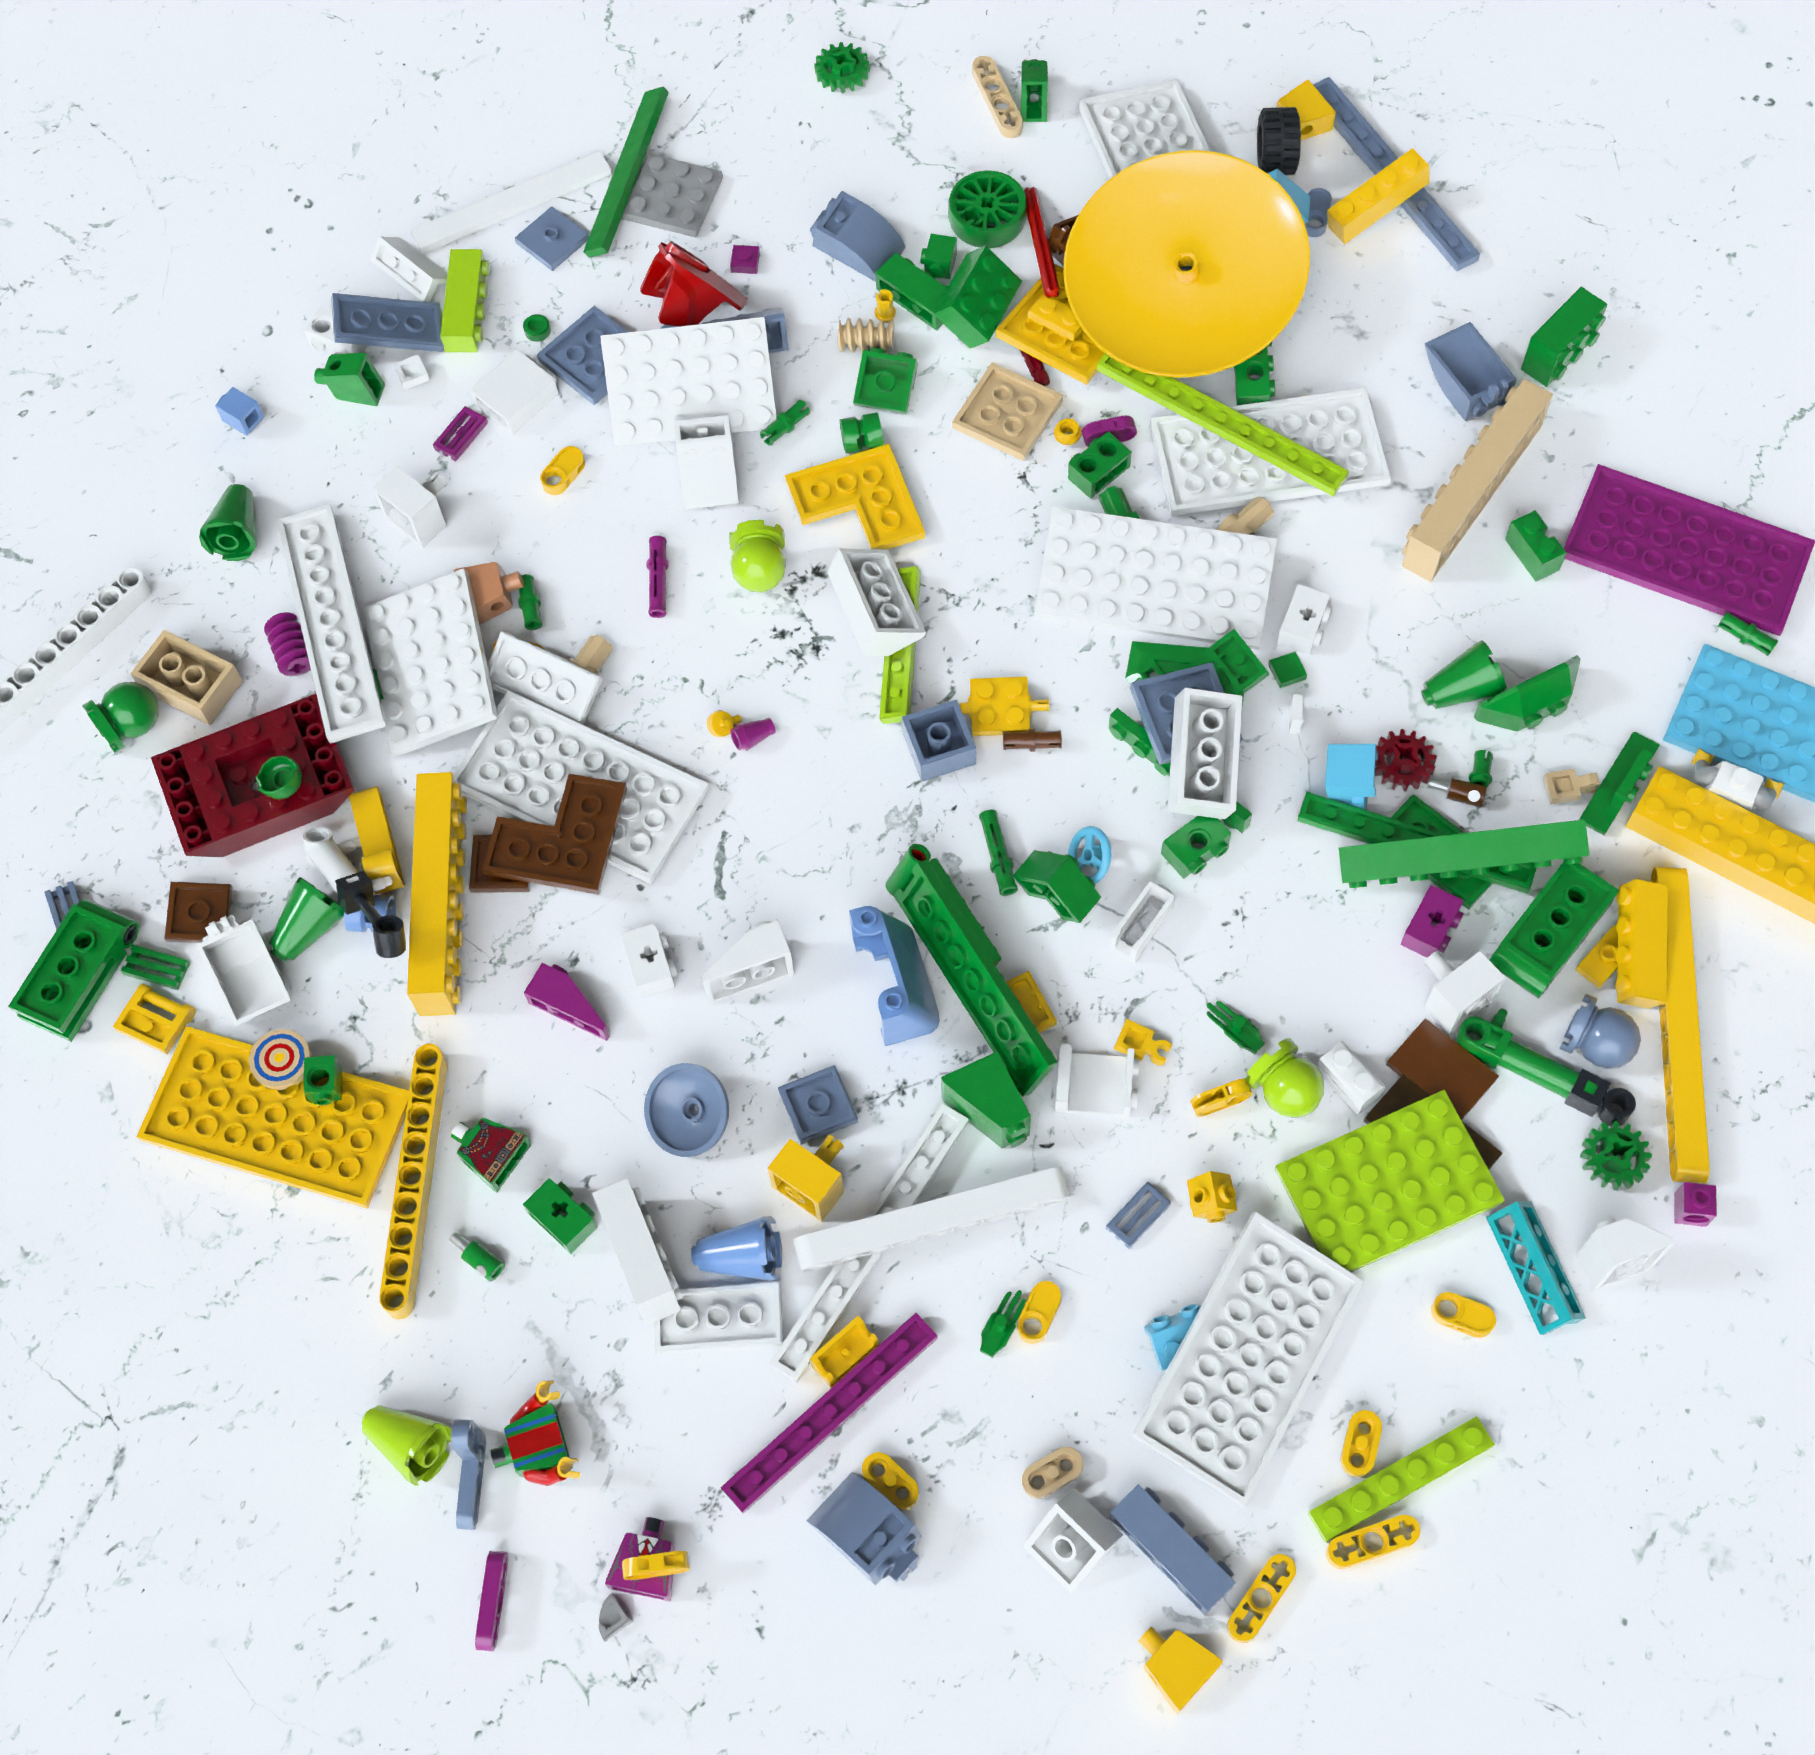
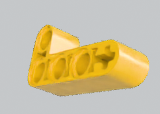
M375 786L351 793L349 799L364 857L361 858L364 871L371 880L390 876L393 881L392 885L375 891V895L405 887L379 787Z

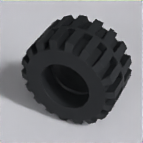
M1296 107L1263 108L1260 112L1257 126L1258 168L1267 174L1278 169L1284 175H1295L1299 166L1301 151V126Z

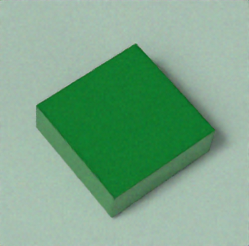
M1296 651L1269 660L1268 666L1279 688L1306 680L1307 673Z

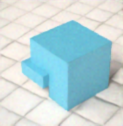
M1328 744L1325 788L1329 799L1367 810L1368 797H1376L1374 784L1375 761L1378 760L1376 744Z

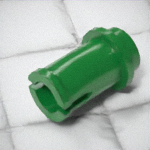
M1478 750L1474 753L1473 771L1469 774L1468 779L1472 783L1487 786L1488 788L1493 780L1490 774L1493 754L1488 751L1487 758H1485L1486 750Z

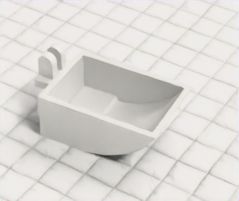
M231 915L220 918L221 921L209 923V926L205 928L208 936L202 939L203 942L196 946L234 1026H237L290 1001L291 998L258 924L253 919L249 921L243 919L237 922L235 916Z

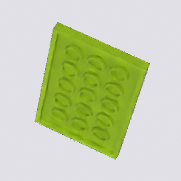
M1445 1090L1275 1165V1170L1316 1250L1351 1273L1495 1208L1505 1201Z

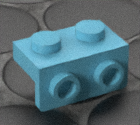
M1187 1305L1180 1310V1313L1172 1316L1161 1315L1151 1320V1324L1144 1326L1145 1333L1150 1337L1159 1368L1162 1371L1168 1368L1202 1305Z

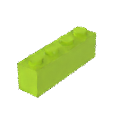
M450 249L440 335L445 352L477 353L478 342L483 340V329L480 323L481 320L485 319L483 298H487L488 294L485 276L490 275L489 260H485L482 249Z

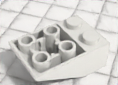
M729 415L674 421L684 509L739 503Z

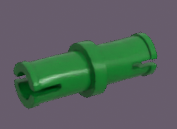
M798 400L786 412H780L774 422L760 431L761 439L765 436L768 437L764 440V443L772 446L785 433L792 432L795 429V425L810 414L809 407L804 410L802 409L807 404L802 400Z
M524 574L521 575L524 587L519 588L520 598L518 599V605L523 612L525 628L533 631L540 629L543 624L539 611L541 601L540 597L536 594L534 577Z
M1729 611L1726 612L1717 626L1740 639L1739 642L1741 644L1747 643L1766 654V656L1770 655L1778 643V640L1756 629L1757 625L1753 623L1749 625L1730 614Z

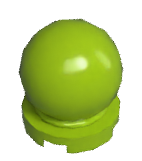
M761 519L748 520L737 524V530L729 533L730 549L733 551L730 566L734 580L750 592L763 593L775 588L784 578L786 560L783 553V548L785 547L784 529L779 524H776L775 527L764 525V520Z
M1286 1038L1278 1043L1281 1047L1280 1050L1272 1056L1266 1052L1248 1070L1247 1074L1249 1076L1245 1080L1252 1089L1263 1086L1264 1099L1269 1107L1281 1116L1291 1118L1305 1117L1316 1110L1324 1096V1078L1317 1066L1305 1058L1295 1057L1298 1046L1291 1038Z

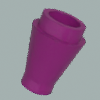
M770 718L738 723L735 728L730 730L732 741L739 751L743 749L748 751L770 735L776 733L775 726Z

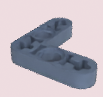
M455 1419L451 1431V1446L462 1459L456 1527L463 1530H475L479 1514L486 1437L473 1420Z

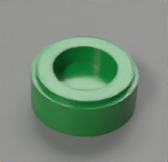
M531 315L523 322L524 334L530 341H543L550 335L549 321L543 315Z

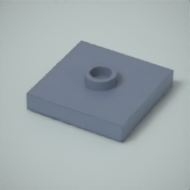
M551 206L514 238L518 246L553 271L588 241L589 234Z
M835 1065L778 1087L779 1094L800 1145L858 1123V1118Z

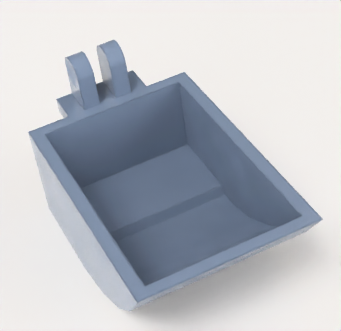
M841 191L836 199L831 198L826 209L821 212L810 228L811 235L814 238L813 247L875 282V272L895 253L901 255L906 248L900 235L881 214L844 191Z
M1471 322L1424 343L1430 366L1440 388L1464 421L1473 417H1480L1488 410L1507 403L1505 401L1510 389L1515 386L1517 379Z
M852 1472L806 1520L875 1586L888 1575L895 1582H898L899 1579L904 1582L908 1577L906 1572L909 1569L913 1572L917 1567L915 1562L920 1557L912 1549L916 1546L921 1534L915 1523L877 1489Z

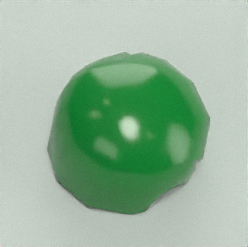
M287 756L271 757L262 765L259 774L256 776L260 787L258 790L266 796L277 800L289 798L301 786L302 772L298 763L293 758Z

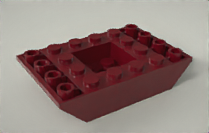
M316 693L150 757L186 856L225 857L334 814L354 791L336 742L330 744L326 737ZM287 756L293 758L298 763L302 772L301 786L289 798L277 800L266 796L259 790H252L262 765L271 757Z

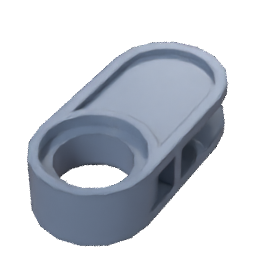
M1315 188L1308 192V195L1311 196L1309 220L1321 222V225L1318 227H1312L1308 222L1305 223L1309 237L1322 236L1327 228V210L1331 206L1332 197L1330 192L1323 188Z

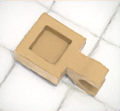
M1574 769L1545 773L1543 777L1550 805L1580 800L1581 793H1594L1597 791L1596 786L1600 784L1597 773L1576 776Z

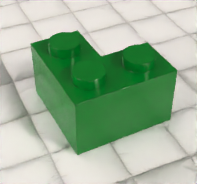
M1034 850L1012 875L1029 896L1046 899L1062 920L1081 923L1102 898L1095 889L1096 885L1093 880L1082 873L1079 869L1078 861L1069 854L1062 855L1051 851Z

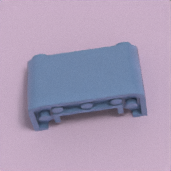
M863 906L849 910L852 940L856 952L866 950L872 954L874 961L889 958L898 986L884 990L878 998V1009L882 1022L880 1030L884 1045L889 1046L934 1032L940 1022L939 1011L912 928L905 922L876 907Z

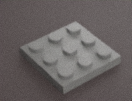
M649 153L622 215L623 220L697 238L722 182V171Z

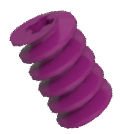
M283 612L267 620L264 625V632L271 646L270 649L274 655L279 672L290 677L300 676L311 671L301 625L297 622V615Z

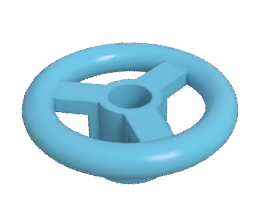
M1086 826L1074 835L1069 845L1068 854L1078 861L1079 869L1081 870L1085 865L1097 868L1098 871L1088 877L1095 884L1102 880L1109 869L1112 859L1111 845L1107 835L1098 827ZM1095 836L1099 839L1101 845L1095 844ZM1085 837V848L1082 856L1077 859L1079 844Z

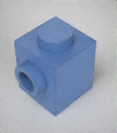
M234 387L222 395L215 405L221 420L246 436L264 418L258 402Z

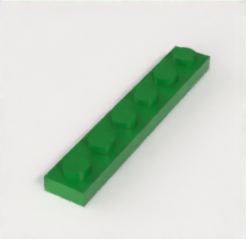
M1116 708L1109 717L1108 729L1117 740L1125 741L1130 745L1137 756L1146 758L1153 763L1155 769L1160 774L1170 777L1171 762L1159 765L1146 730L1120 709ZM1236 801V811L1226 819H1222V821L1229 828L1237 829L1243 834L1250 826L1252 813Z

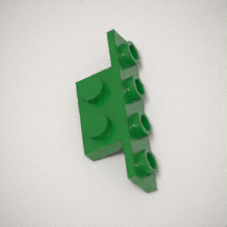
M1633 732L1579 820L1585 819L1587 827L1605 836L1624 803L1628 802L1631 804L1640 788L1635 786L1638 780L1645 781L1653 766L1649 762L1660 744L1637 732Z

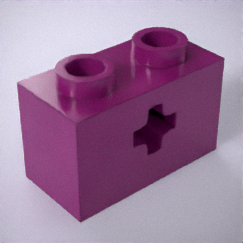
M1430 884L1404 933L1400 945L1426 958L1436 951L1444 954L1451 940L1447 933L1451 927L1457 929L1464 915L1463 912L1459 911L1464 900ZM1435 922L1437 923V926L1435 927L1431 924Z

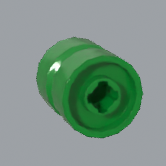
M878 412L862 415L860 420L855 416L839 419L845 454L860 452L863 447L870 450L884 445Z

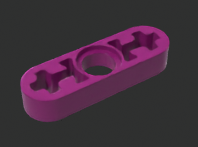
M490 1550L487 1556L475 1635V1649L477 1651L494 1652L497 1645L508 1570V1552Z

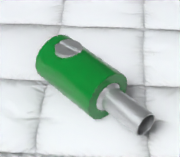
M454 1232L449 1238L450 1242L463 1251L461 1259L489 1282L494 1281L503 1271L505 1263L477 1240L469 1243L457 1232Z

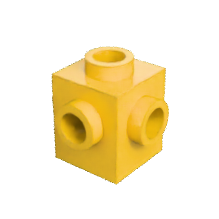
M1209 1171L1187 1180L1193 1217L1207 1219L1208 1223H1217L1224 1221L1226 1215L1238 1211L1235 1200L1236 1193L1230 1174Z

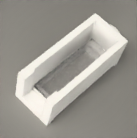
M1149 881L1112 933L1109 948L1135 963L1140 953L1174 907L1175 895L1172 894L1171 890L1162 884L1156 885Z

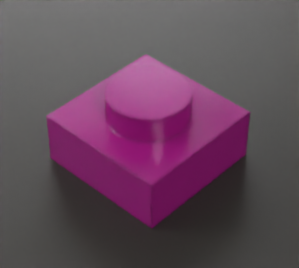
M733 245L730 263L731 273L757 274L760 257L759 246Z

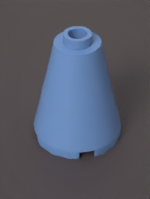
M766 1216L697 1240L696 1246H693L691 1249L692 1262L698 1266L700 1271L768 1281L777 1280L780 1275L775 1274V1269L782 1267V1246L780 1233L773 1232L771 1224L777 1223L772 1216Z

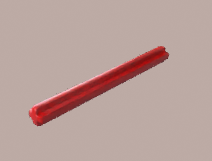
M1027 187L1024 189L1027 201V216L1044 293L1048 298L1052 296L1056 298L1059 295L1060 288L1038 191L1035 187Z

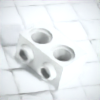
M319 306L304 329L309 345L318 352L324 351L330 354L364 353L368 345L335 343L332 310Z

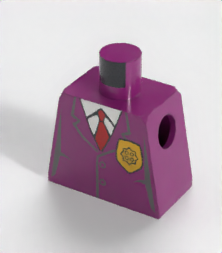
M646 1517L642 1535L626 1533L605 1581L608 1589L671 1602L673 1574L638 1580L623 1579L622 1561L625 1559L675 1551V1546L672 1542L661 1539L665 1521Z

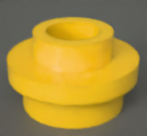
M1063 419L1055 426L1054 437L1060 444L1073 445L1081 438V427L1073 419Z

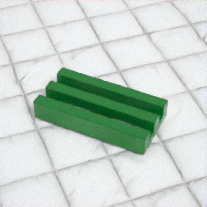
M132 944L130 949L132 953L130 956L127 955L125 959L127 964L122 966L120 970L123 975L179 990L190 965L188 960ZM139 956L145 957V958H148V959H152V960H155V961H159V962H162V963H166V964H169V965H173V966H176V967H180V969L178 970V969H175V968H171V967H168V966H164V965H161V964H157V963H154V962H150V961H147V960H143V959H140V958H138V957H139ZM137 965L176 976V978L171 980L133 968Z

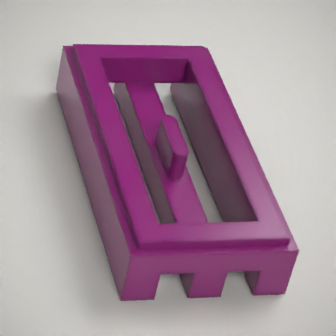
M464 406L432 444L434 450L437 452L442 451L444 456H451V459L456 462L488 424L487 417ZM469 416H471L470 419L465 423V425H464V426H461V425L463 424V422H464ZM456 432V435L454 436V438H453V439L449 442V444L446 446L445 444L448 442V440H449V439L453 436V434Z

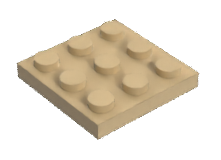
M991 363L953 419L952 428L1025 461L1062 404L1063 394Z

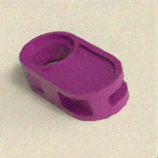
M1127 415L1091 422L1085 425L1081 431L1087 447L1095 438H1101L1108 431L1120 442L1131 440L1137 434L1133 417Z

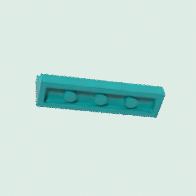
M1516 1201L1486 1217L1539 1334L1546 1335L1566 1324H1576L1586 1319L1532 1201ZM1508 1215H1511L1515 1224L1512 1236L1505 1234L1498 1222ZM1517 1244L1525 1246L1527 1249L1528 1258L1526 1265L1518 1263L1514 1256ZM1531 1273L1539 1276L1542 1282L1539 1295L1531 1292L1529 1289L1528 1281ZM1544 1303L1552 1305L1559 1318L1547 1325L1541 1315Z

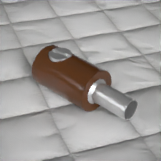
M1430 778L1427 787L1447 793L1446 799L1477 807H1482L1487 786L1456 778H1451L1450 783Z

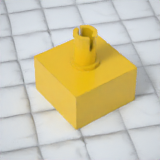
M828 1135L816 1153L812 1154L790 1138L767 1168L771 1186L822 1222L844 1193L841 1173L830 1166L840 1150L844 1148V1145L838 1139L834 1142V1136Z

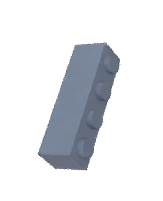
M1138 1484L1110 1512L1109 1519L1206 1616L1233 1588L1236 1583L1232 1579L1234 1573L1223 1561L1219 1560L1216 1563L1207 1554L1209 1551L1208 1546L1198 1536L1195 1535L1192 1538L1183 1529L1185 1527L1184 1522L1174 1512L1170 1511L1167 1513L1159 1505L1161 1500L1149 1487L1143 1489Z

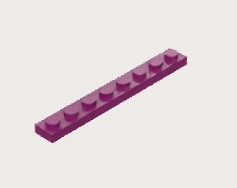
M916 1312L720 1487L721 1490L739 1511L744 1514L938 1339V1335Z

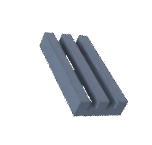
M73 881L68 882V886L62 887L60 885L55 887V891L51 892L50 889L44 891L56 930L62 920L55 899L59 897L65 916L70 910L66 894H71L74 905L81 901Z
M1147 1182L1106 1225V1230L1110 1233L1112 1232L1116 1239L1121 1240L1125 1244L1124 1246L1130 1249L1169 1208L1171 1201L1151 1183ZM1150 1192L1153 1196L1120 1230L1117 1225ZM1159 1200L1161 1204L1141 1224V1226L1130 1237H1128L1126 1234Z

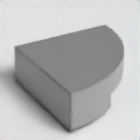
M613 1592L603 1602L599 1614L598 1629L604 1642L633 1622Z

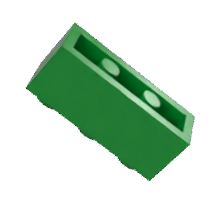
M895 253L875 272L876 289L878 291L883 289L891 291L894 302L937 331L943 323L933 315V312L948 286L937 281L931 273L924 272L915 266L910 259Z

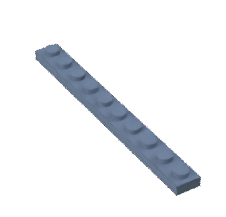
M1330 77L1313 84L1336 111L1335 129L1374 175L1398 159L1396 154ZM1424 187L1400 204L1456 272L1479 260L1480 253Z

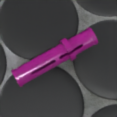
M652 536L649 538V559L646 561V567L649 570L648 614L652 618H663L666 616V570L669 568V561L666 559L667 540L663 536Z

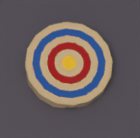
M286 1029L269 1031L260 1037L251 1049L249 1056L250 1070L256 1080L265 1087L275 1090L287 1089L288 1086L296 1085L304 1079V1058L312 1057V1053L303 1036L295 1031Z

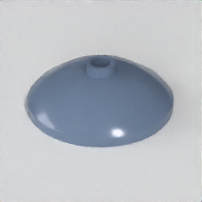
M681 1063L664 1069L652 1081L645 1097L644 1117L646 1126L656 1144L672 1155L692 1157L709 1151L722 1138L729 1120V1101L723 1084L713 1072L698 1064ZM696 1104L699 1107L698 1114H696L694 1111V1107Z

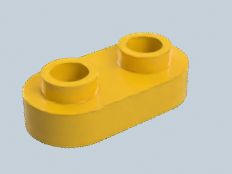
M1360 1410L1354 1413L1348 1422L1340 1462L1343 1470L1353 1477L1367 1475L1375 1464L1382 1433V1422L1372 1411ZM1358 1425H1367L1369 1433L1362 1434L1358 1429ZM1359 1456L1362 1459V1465H1354L1351 1457Z
M875 1452L865 1458L862 1464V1474L865 1481L877 1489L900 1511L909 1510L915 1506L919 1498V1489L911 1476L885 1453ZM877 1466L885 1469V1473L880 1477L872 1473L873 1469ZM906 1489L909 1495L906 1499L902 1500L896 1496L897 1491Z

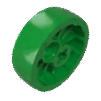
M978 171L963 177L953 187L948 201V218L953 232L965 243L979 248L985 245L988 248L1000 247L1014 240L1024 227L1027 216L1025 193L1021 185L1011 176L998 171ZM999 219L1005 221L1006 223L1001 224Z

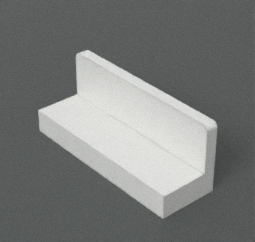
M379 236L370 260L422 302H430L437 285L447 283V274L402 238Z

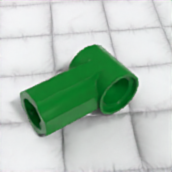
M1112 486L1099 494V501L1105 514L1140 519L1136 511L1132 512L1122 488Z

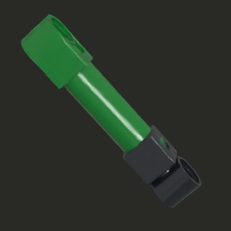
M1499 1009L1491 1023L1478 1016H1471L1462 1022L1456 1034L1455 1042L1482 1063L1494 1069L1499 1065L1565 1098L1564 1104L1590 1117H1593L1598 1112L1601 1122H1605L1610 1127L1614 1121H1618L1619 1126L1623 1125L1635 1110V1098L1627 1089L1613 1088L1608 1091L1611 1082L1583 1068L1578 1072L1511 1039L1513 1033L1502 1029L1508 1014L1507 1010ZM1474 1032L1479 1036L1480 1040H1472L1466 1033ZM1610 1103L1620 1105L1623 1112L1613 1110Z

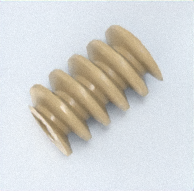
M847 318L845 325H842L841 320H839V351L844 352L847 344L850 352L853 353L858 345L861 353L863 350H867L868 346H870V349L879 348L880 346L887 353L891 347L893 351L894 321L890 320L886 328L882 319L879 320L877 327H874L872 319L868 320L866 326H863L861 318H858L855 326L852 325L850 318Z

